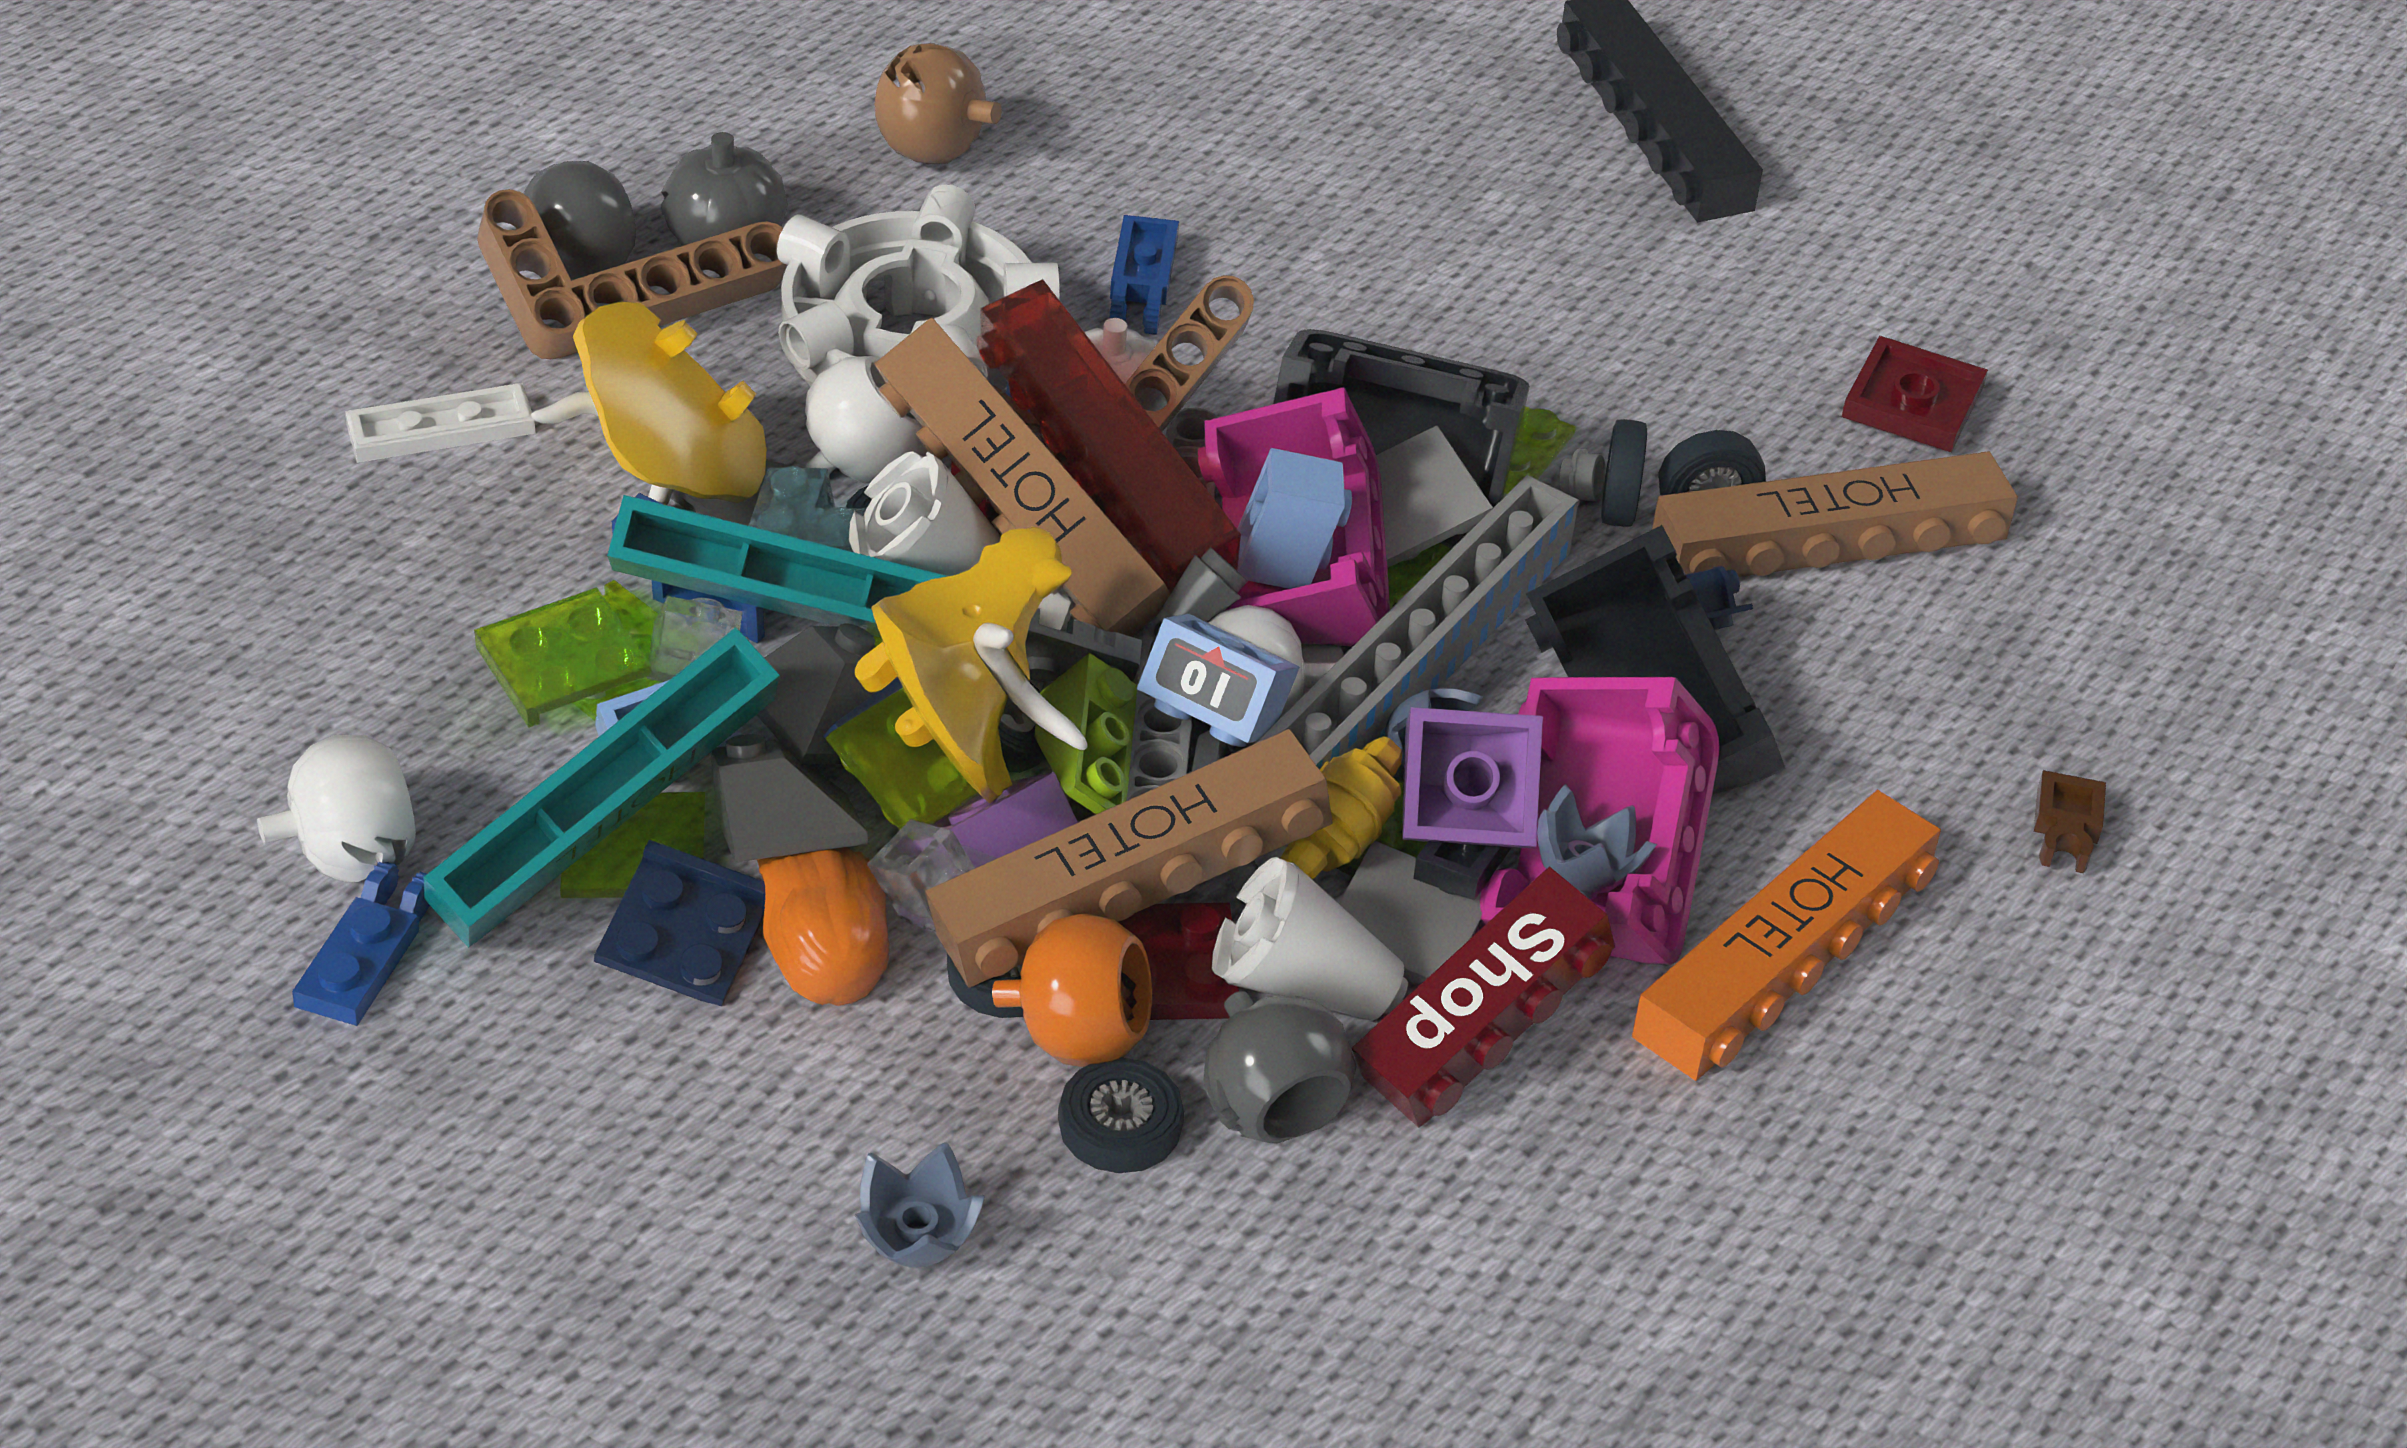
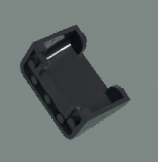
M1307 329L1296 333L1282 357L1273 404L1344 387L1372 442L1376 455L1438 426L1491 506L1494 508L1503 499L1530 388L1527 381L1506 372L1334 332ZM1468 532L1456 534L1444 541L1454 547Z
M1662 525L1526 593L1536 614L1525 619L1541 653L1553 648L1568 677H1676L1713 720L1717 729L1719 758L1712 795L1764 780L1786 769L1771 729L1759 707L1756 708L1750 693L1745 689L1700 604L1692 583L1687 578L1680 563H1678L1676 550Z

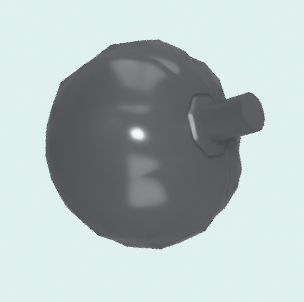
M727 132L714 134L711 137V145L703 149L692 150L684 155L661 191L664 196L661 204L662 215L665 216L669 230L682 246L758 222H771L782 226L788 207L781 175L761 153L749 147L734 146V137Z
M564 161L537 172L523 194L528 196L535 205L571 281L625 264L635 246L636 224L629 197L616 176L590 161Z
M1240 991L1232 994L1224 1003V1008L1230 1018L1222 1024L1218 1035L1209 1043L1205 1056L1203 1082L1211 1107L1216 1112L1220 1122L1229 1130L1240 1125L1243 1128L1239 1131L1242 1134L1241 1137L1267 1143H1281L1325 1126L1338 1114L1348 1100L1357 1068L1343 1024L1326 1007L1315 1000L1299 996L1287 998L1275 995L1260 999L1254 1004L1247 992Z

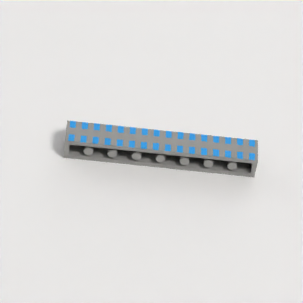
M1526 475L1256 743L1290 729L1320 769L1326 761L1330 762L1333 757L1341 756L1355 748L1362 750L1366 744L1385 736L1388 718L1396 707L1415 694L1425 690L1438 689L1527 598L1526 593L1536 589L1570 554L1579 500Z

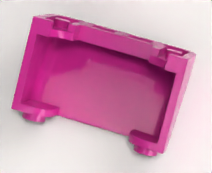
M1345 388L1206 420L1205 446L1198 449V461L1205 482H1214L1222 496L1224 559L1235 569V533L1270 448L1343 462L1344 489L1351 490L1352 505L1345 526H1336L1333 532L1332 553L1326 569H1317L1311 584L1292 589L1248 581L1238 592L1242 598L1226 610L1245 605L1269 608L1292 624L1302 644L1354 646L1390 611L1382 482L1379 464L1372 442Z
M1676 677L1531 678L1527 700L1522 703L1518 714L1543 716L1538 819L1543 810L1548 809L1559 790L1565 784L1574 794L1578 813L1585 828L1594 825L1630 805L1635 807L1636 838L1634 853L1646 841L1655 843L1657 846L1635 874H1627L1626 881L1610 892L1598 893L1597 897L1590 900L1608 915L1615 948L1611 951L1610 957L1645 964L1671 965L1677 962L1685 941L1718 766L1719 737L1713 720ZM1538 838L1536 839L1535 849L1521 848L1517 870L1513 868L1496 870L1491 876L1490 881L1481 890V920L1485 924L1546 870L1541 860Z

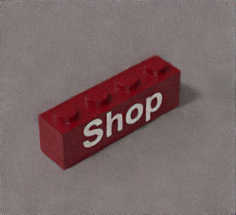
M1549 866L1352 1047L1362 1077L1418 1128L1427 1123L1434 1115L1441 1116L1447 1113L1460 1099L1464 1087L1484 1069L1490 1070L1499 1065L1509 1054L1513 1042L1533 1023L1539 1024L1551 1017L1559 1007L1565 993L1583 977L1590 978L1604 967L1611 955V951L1615 948L1607 913Z

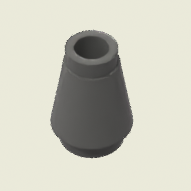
M1210 547L1201 558L1195 554L1164 603V608L1155 617L1162 623L1166 617L1190 614L1208 623L1219 613L1242 598L1238 592L1248 581Z

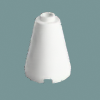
M915 451L905 453L889 463L870 482L864 494L872 500L863 516L854 511L850 521L849 543L853 552L946 576H953L969 570L979 562L983 548L1000 542L1001 535L940 459L926 452L927 456L921 457Z
M1278 857L1270 858L1244 884L1236 898L1246 903V906L1237 923L1225 917L1213 951L1212 970L1216 975L1225 979L1228 984L1274 996L1279 995L1287 998L1299 996L1315 1000L1328 1010L1369 1021L1376 1020L1383 1013L1388 1015L1402 1002L1408 986L1407 979L1403 977V962L1296 864Z

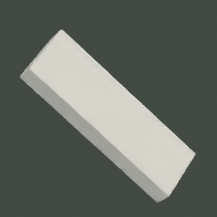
M523 383L345 411L346 424L357 463L536 434L535 420L531 417L532 411Z

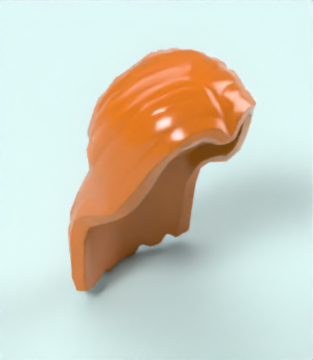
M849 847L756 859L759 865V872L765 883L764 939L791 988L804 998L821 1005L830 1003L841 1006L854 1003L866 997L873 990L881 975L886 971L890 951L884 878L876 871L871 861L862 852L852 851Z

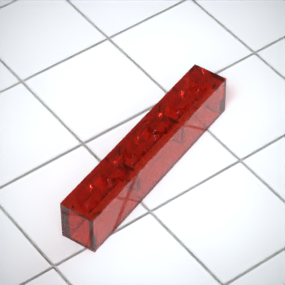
M1043 279L980 308L981 335L977 336L976 342L982 359L990 369H999L1008 381L1010 393L1017 406L1023 411L1030 410L1040 423L1043 438L1049 448L1054 453L1062 452L1072 465V468L1075 469V479L1079 486L1088 496L1094 495L1105 509L1107 518L1128 539L1135 550L1163 580L1169 593L1171 594L1195 554L1201 558L1210 547L1238 570L1241 533Z

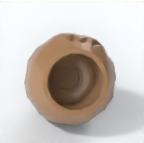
M935 43L916 44L899 52L882 72L876 89L875 118L881 134L897 154L915 162L948 164L969 150L972 142L979 136L983 123L997 124L1002 114L1000 103L986 101V92L981 81V73L964 52ZM897 78L900 87H897L896 84L893 82Z

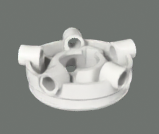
M942 184L934 187L927 194L920 211H895L866 215L845 221L833 227L807 216L797 214L785 224L777 244L778 259L788 265L781 286L782 323L779 325L778 332L780 343L788 360L810 387L820 373L846 357H883L910 335L881 329L882 314L876 312L866 302L869 285L873 281L884 280L886 309L892 316L912 315L913 313L937 316L934 320L989 383L1006 393L1009 374L1008 359L1012 350L1014 328H1020L1038 338L1041 315H1058L1059 313L1058 263H1032L1025 253L1009 239L988 227L973 222L975 214L974 201L967 192L954 185ZM988 298L1003 309L1004 334L996 332ZM927 320L916 321L911 333L914 332Z

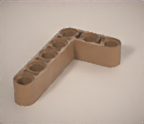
M511 189L499 190L487 199L477 236L479 248L525 344L533 354L541 359H557L578 353L573 335L579 322L599 307L596 303H642L661 319L658 326H662L768 292L781 283L788 266L782 263L777 256V244L783 228L771 222H758L571 281L535 205L528 196L520 191ZM496 223H509L516 227L517 230H506ZM754 254L765 255L772 262L761 261ZM702 270L714 271L721 278L709 277ZM520 271L534 272L541 279L526 278ZM650 287H662L670 294H657ZM543 320H556L563 324L565 328H552L545 324Z
M1223 275L1213 278L1207 283L1096 418L1095 421L1105 424L1112 433H1117L1128 441L1130 450L1128 451L1129 454L1126 455L1125 464L1130 470L1133 469L1243 334L1249 322L1254 304L1251 289L1243 280L1235 276ZM1218 298H1227L1238 306L1240 315L1232 320H1221L1211 312L1209 303ZM1191 343L1200 349L1204 359L1199 364L1193 366L1184 365L1176 360L1172 348L1177 344ZM992 385L1059 463L1076 469L1075 478L1080 479L1077 473L1079 456L1086 453L1098 465L1105 462L1102 459L1103 452L1087 453L1079 449L1076 444L1072 446L1005 392ZM1155 388L1165 396L1167 405L1161 410L1147 411L1140 407L1134 395L1140 389ZM1091 424L1078 442L1088 450H1099L1097 440L1104 434H1108V432L1100 425ZM1091 488L1093 493L1091 499L1095 503L1097 489Z

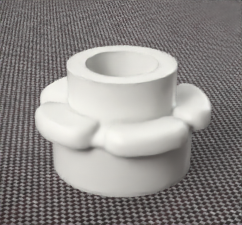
M1577 449L1572 459L1565 458L1560 470L1561 491L1578 499V505L1580 501H1600L1603 495L1606 475L1604 457L1601 454H1589L1587 449Z

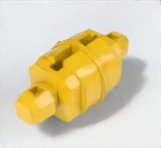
M1383 736L1366 744L1362 750L1355 748L1341 756L1333 757L1330 762L1326 761L1319 770L1326 778L1333 824L1316 831L1306 838L1289 843L1280 859L1296 864L1311 879H1314L1322 870L1328 872L1346 863H1350L1353 858L1357 860L1366 847L1380 836L1382 826L1394 812L1395 801L1401 795L1400 784L1393 776L1401 765L1402 750L1390 738Z

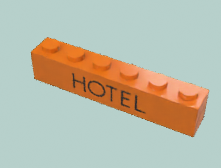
M1877 789L1640 994L1632 1038L1695 1081L1715 1064L1721 1068L1727 1066L1738 1054L1743 1045L1744 1038L1755 1028L1761 1031L1767 1030L1780 1015L1788 998L1795 992L1800 995L1807 994L1818 982L1827 963L1834 957L1840 960L1846 959L1858 945L1866 928L1873 922L1879 926L1885 924L1896 911L1904 894L1911 888L1919 892L1928 885L1939 865V859L1934 854L1941 829Z

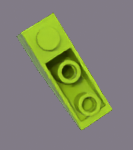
M1088 653L1039 693L1075 724L1087 741V749L1079 750L1058 739L1037 724L1035 725L1034 737L1053 772H1055L1065 794L1093 813L1098 814L1127 801L1137 685L1130 681L1119 669L1111 668L1091 653Z

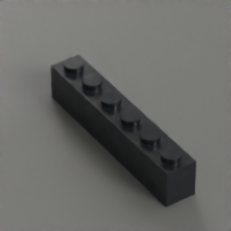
M1629 0L1565 1L1562 23L1557 27V42L1561 52L1569 54L1578 66L1584 82L1591 83L1601 96L1606 111L1614 113L1624 126L1629 141L1637 143L1648 158L1652 171L1663 177L1672 189V194L1677 204L1684 205L1697 223L1755 211L1763 169Z

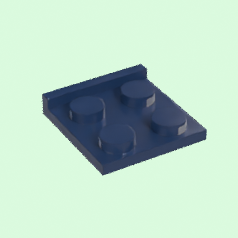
M648 840L644 848L643 858L594 954V962L694 999L722 1006L764 918L765 883L754 877Z

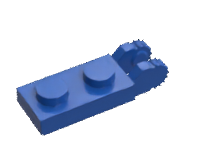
M1131 215L1123 216L1111 277L1110 299L1112 300L1109 319L1119 318L1126 322L1127 301L1147 303V306L1144 307L1142 319L1144 333L1157 335L1161 307L1166 305L1178 241L1179 221Z
M378 862L374 866V870L365 879L361 898L355 897L293 989L292 995L295 1008L358 1026L419 932V922L430 907L424 899V876L428 873L421 871L416 873L412 882H409L403 892L399 909L385 904L397 887L399 878L398 866L390 862Z

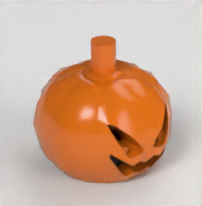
M1084 913L1053 920L1035 936L1033 943L1028 947L1020 973L1021 979L996 980L993 984L992 997L994 1005L997 1008L1022 1007L1023 1018L1033 1042L1062 1064L1085 1067L1090 1064L1109 1062L1125 1057L1143 1038L1148 1029L1152 1006V981L1147 953L1142 942L1114 919ZM1121 972L1126 974L1136 984L1132 994L1137 1003L1133 1009L1126 1001L1131 992L1121 980ZM1133 1013L1134 1018L1127 1022L1130 1014Z

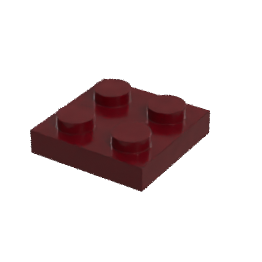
M1879 335L1845 399L1841 417L1952 453L1984 388L1988 369Z
M1230 903L1154 904L1134 913L1125 920L1117 921L1142 942L1147 953L1152 981L1150 1020L1230 1018L1224 1008V1003L1232 994L1239 992V986L1228 984L1225 979L1216 975L1212 970L1213 951L1219 930L1225 917L1232 921ZM1121 972V980L1131 992L1126 1001L1133 1009L1137 1003L1132 994L1136 984L1126 974ZM1133 1013L1130 1014L1128 1020L1134 1018Z

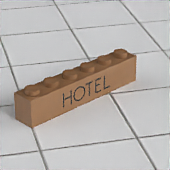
M933 317L874 363L885 381V384L878 389L881 396L900 418H903L910 412L922 425V428L915 433L919 440L938 459L942 460L948 456L960 470L954 477L977 506L984 500L991 505L999 515L991 522L1001 535L1012 529H1027L1032 526L1050 532L1061 549L1062 563L1069 566L1072 570L1069 580L1051 594L1055 595L1061 589L1066 592L1076 604L1069 611L1073 619L1095 625L1104 631L1117 632L1132 637L1164 608L1163 605L1170 596V593L1163 580Z
M1987 451L1658 496L1652 530L1661 525L1664 527L1676 550L1678 563H1680L1685 574L1723 566L1726 570H1735L1738 577L1750 575L1765 576L1778 571L1806 567L1821 568L1835 563L1863 559L1877 560L1891 555L1920 551L1933 552L1941 548L1976 543L1989 544L1997 540H2004L2008 536L2018 496L1991 452Z
M1287 729L925 890L936 935L968 988L993 977L1001 976L1023 964L1027 949L1033 943L1035 936L1053 920L1084 913L1116 921L1125 920L1134 913L1176 894L1187 892L1198 884L1238 866L1249 864L1260 856L1298 839L1306 838L1316 831L1333 824L1326 778L1292 731Z

